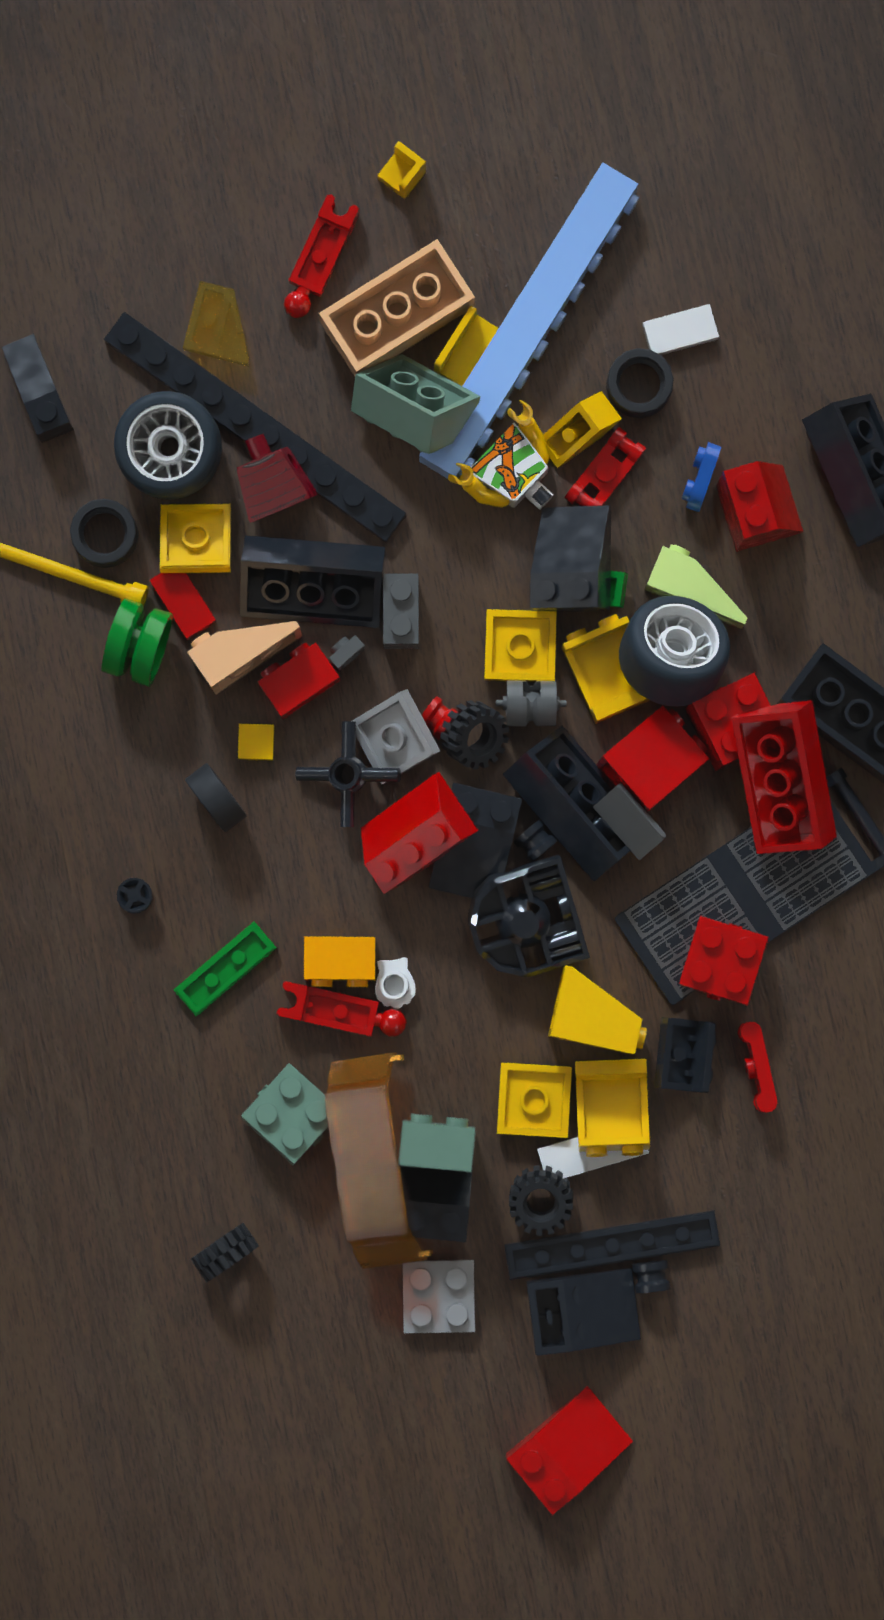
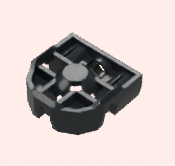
M560 855L519 866L510 872L490 875L473 891L468 912V924L475 948L497 971L527 978L590 958ZM520 877L525 893L519 894V897L513 898L511 896L506 899L501 882ZM556 896L563 922L550 925V910L544 900ZM527 901L535 903L540 907L536 914L527 910ZM496 921L499 934L479 940L476 927ZM515 934L516 936L523 938L521 943L518 942L517 938L511 937V935ZM540 943L546 963L540 964V966L535 968H526L521 948L532 947Z

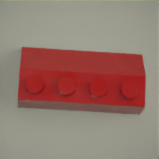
M812 700L780 703L731 717L756 853L823 849L837 837Z

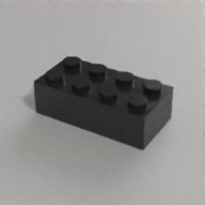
M822 643L777 704L812 700L818 735L884 783V688Z

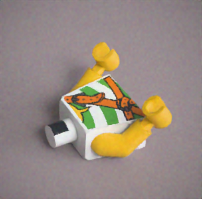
M519 400L523 405L521 415L517 416L511 408L507 411L508 416L519 423V425L517 426L513 423L472 467L456 463L461 468L462 475L458 479L456 476L448 474V480L461 485L480 504L501 508L510 505L514 508L526 497L540 510L554 495L540 482L548 473L547 464L550 457L544 435L532 417V407L523 400Z

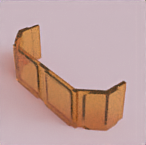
M397 1052L331 1062L328 1075L329 1085L327 1094H325V1107L332 1154L335 1159L343 1228L346 1240L350 1242L353 1254L362 1269L424 1261L428 1259L427 1256L434 1254L433 1249H420L408 1227L388 1095L393 1061L404 1060V1054L397 1055Z

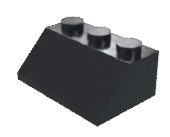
M367 1159L359 1232L466 1242L472 1170L471 1172L404 1166L399 1165V1162Z

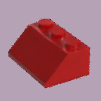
M440 772L435 773L361 827L364 865L383 894L401 886L478 831Z

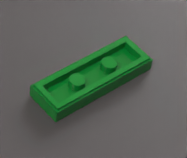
M254 921L173 990L197 1017L273 953L277 947Z

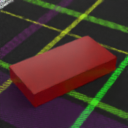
M160 573L149 580L168 611L173 614V619L187 640L217 622L186 573Z

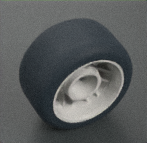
M161 391L141 397L123 413L115 431L114 452L123 475L140 491L160 499H179L194 494L210 481L221 459L222 442L220 431L214 418L202 404L182 393ZM168 438L176 439L179 445L177 452L171 456H165L161 453V444Z
M681 596L658 597L643 604L630 619L619 647V662L628 683L643 697L666 706L690 705L710 694L717 685L730 655L728 633L719 617L705 605Z

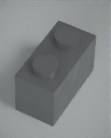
M418 573L383 574L384 649H419Z

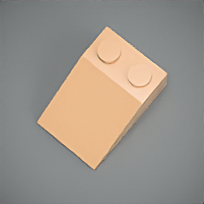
M296 621L219 631L211 636L206 632L191 643L193 648L188 651V654L215 695H217L301 638L302 633Z

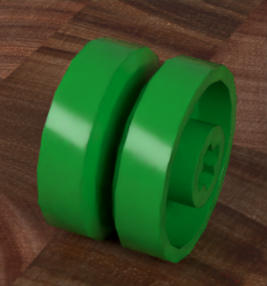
M124 599L116 613L107 637L101 671L120 678L128 670L131 663V680L150 687L156 678L167 647L173 623V614L155 608L148 614L143 624L145 615L143 605L129 599Z

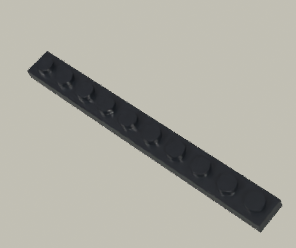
M123 312L104 338L105 343L172 391L185 394L197 400L207 409L217 423L242 441L264 433L271 452L288 446L314 486L317 494L385 543H387L405 518L406 512L126 312Z

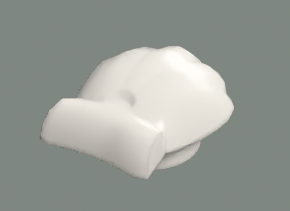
M408 958L377 961L379 969L375 986L377 999L384 1006H392L394 1009L401 1008L403 1004H409L415 996L416 988L413 977L407 969Z

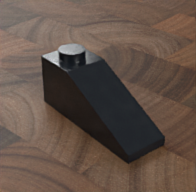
M34 334L3 346L2 350L41 443L73 431L71 421Z

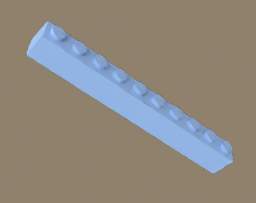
M602 162L462 386L480 396L479 404L452 444L430 454L421 452L419 462L447 479L448 474L454 475L457 478L462 475V470L456 463H462L470 467L474 465L476 460L471 458L478 446L484 449L494 432L490 429V426L496 417L502 419L512 404L508 397L514 388L520 390L531 373L526 370L533 358L539 361L549 344L545 341V338L551 329L557 332L567 315V313L563 312V309L568 301L571 300L575 303L585 287V284L581 282L587 271L593 274L600 264L603 255L599 252L605 242L611 245L618 235L621 226L617 223L623 213L630 215L640 198L635 195L638 183Z

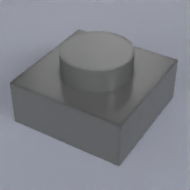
M356 635L350 640L345 636L330 649L333 655L329 657V661L340 672L365 650V645Z

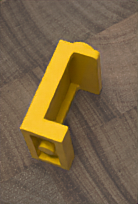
M617 614L611 615L598 622L600 628L588 633L585 628L567 635L566 639L568 642L562 645L563 653L595 724L650 701L640 695L628 683L621 670L619 647L629 623L627 616L619 619Z
M646 1059L575 1061L579 1152H586L587 1157H604L608 1155L607 1151H622L624 1156H638L643 1154V1150H650Z

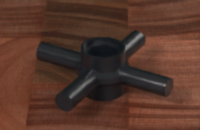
M342 721L341 757L337 758L330 767H297L295 771L297 781H330L332 786L341 792L340 827H354L355 792L359 791L366 782H400L401 780L400 768H366L364 763L355 757L356 722ZM347 765L352 766L355 773L354 779L349 784H346L342 779V771Z

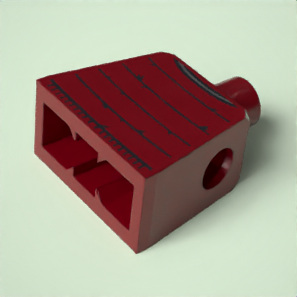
M264 433L244 441L252 461L237 467V474L250 523L318 495L288 446L271 452Z

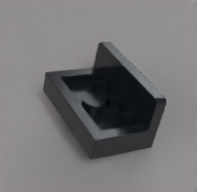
M661 1017L654 1088L701 1093L709 1092V1085L713 1078L711 1067L712 1055L717 1040L714 1022Z

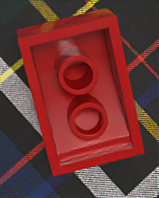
M587 1385L505 1455L512 1467L548 1511L554 1515L598 1476L633 1440Z

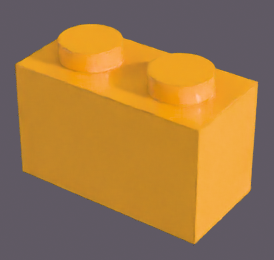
M304 936V980H311V987H333V980H347V987H368V981H375V937Z

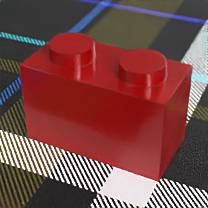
M307 642L300 645L289 654L292 659L281 666L276 662L260 673L263 678L258 681V684L282 720L340 682L339 675L316 642L311 646Z

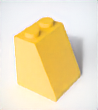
M565 965L562 968L548 1037L630 1055L635 1054L636 1048L642 1049L647 1028L641 1027L642 1018L574 967Z

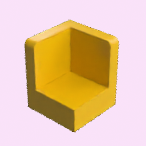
M398 141L394 146L393 156L378 173L377 179L406 199L426 173V161Z

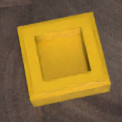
M239 724L238 760L273 761L275 726L270 724Z

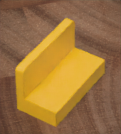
M471 305L435 361L434 372L463 386L499 328L478 316L477 309Z

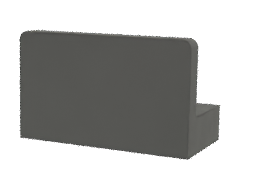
M621 783L593 806L638 860H641L666 838L664 831Z

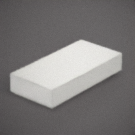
M710 304L642 323L649 350L659 355L719 339Z

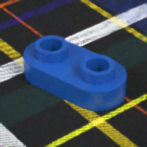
M708 442L706 448L699 446L693 463V467L699 468L695 481L688 479L682 495V499L688 501L687 509L696 512L700 511L722 446Z

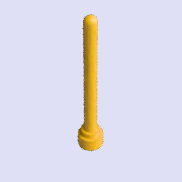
M0 543L1 558L120 598L121 603L124 599H129L141 603L143 607L145 605L149 586L138 582L122 585Z

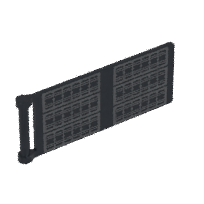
M842 767L826 777L828 789L834 786L880 855L873 861L870 860L831 802L837 837L823 849L757 854L752 827H750L615 917L616 923L670 1004L674 1005L696 991L681 986L679 982L700 916L726 924L732 923L742 926V929L768 936V942H770L884 866V836L846 781L845 777H847V774Z

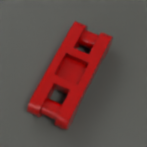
M618 427L564 498L571 504L576 502L580 506H603L647 448L640 442L635 444L626 437L627 433ZM617 447L627 454L622 463L612 456ZM588 485L599 492L594 499L584 492Z
M745 1022L739 1026L737 1035L742 1042L747 1043L750 1058L744 1059L748 1079H755L758 1092L753 1098V1105L760 1112H771L777 1106V1096L762 1029L755 1022Z

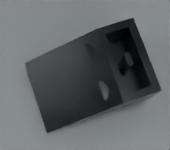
M632 1268L526 1281L536 1356L641 1340Z

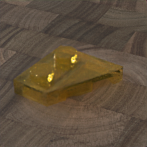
M200 281L183 344L184 351L249 366L250 361L234 289Z

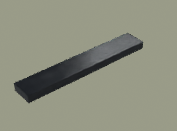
M711 1210L504 1244L509 1278L510 1280L716 1247L720 1246L715 1211Z

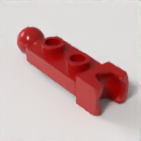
M332 194L326 196L318 213V218L289 278V284L298 287L296 291L289 293L284 300V310L291 317L301 318L308 314L311 308L310 293L318 297L322 296L347 239L360 214L358 206L351 205L346 214L339 216L333 212L335 209L334 196Z
M288 981L283 982V989L294 993L297 1002L292 1008H278L276 1016L371 1037L374 1026L379 1027L381 1032L389 1037L401 1035L406 1028V1018L401 1011L389 1009L383 1013H378V1001Z

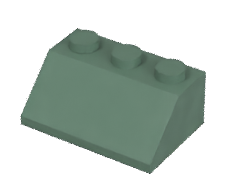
M401 354L355 374L351 411L363 417L368 423L375 424L390 432L392 436L410 443L419 451L430 454L453 443L479 404L480 396Z

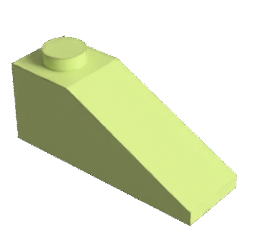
M673 544L670 545V548L662 546L645 590L662 597L681 596L693 599L712 610L721 621L742 629L747 621L746 615L699 562L689 557L690 551Z

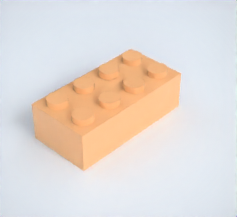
M438 239L321 311L319 318L321 325L355 376L359 372L394 358L466 313L471 305L475 307V296Z

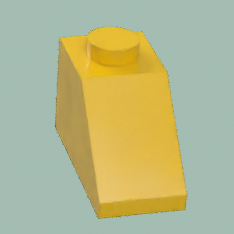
M602 391L580 401L544 434L549 457L557 468L602 438L622 420Z

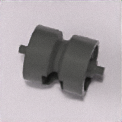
M507 680L506 696H503V700H496V707H503V710H506V725L526 726L529 721H533L536 726H556L557 711H559L560 707H566L567 705L566 700H560V697H557L556 681H536L533 686H529L527 681Z

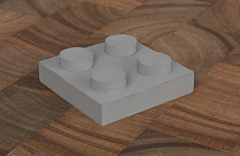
M408 689L400 691L352 720L356 722V737L373 768H400L401 774L440 752Z
M474 1260L403 1261L404 1333L475 1332Z

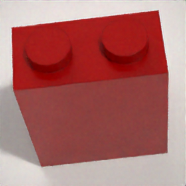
M755 461L723 471L716 488L736 552L803 533L783 465Z
M661 706L606 752L596 765L615 786L620 783L623 784L648 813L706 763L709 757L705 754L708 749L701 739L696 735L690 737L682 728L685 723L679 714L672 708L667 711L664 706Z

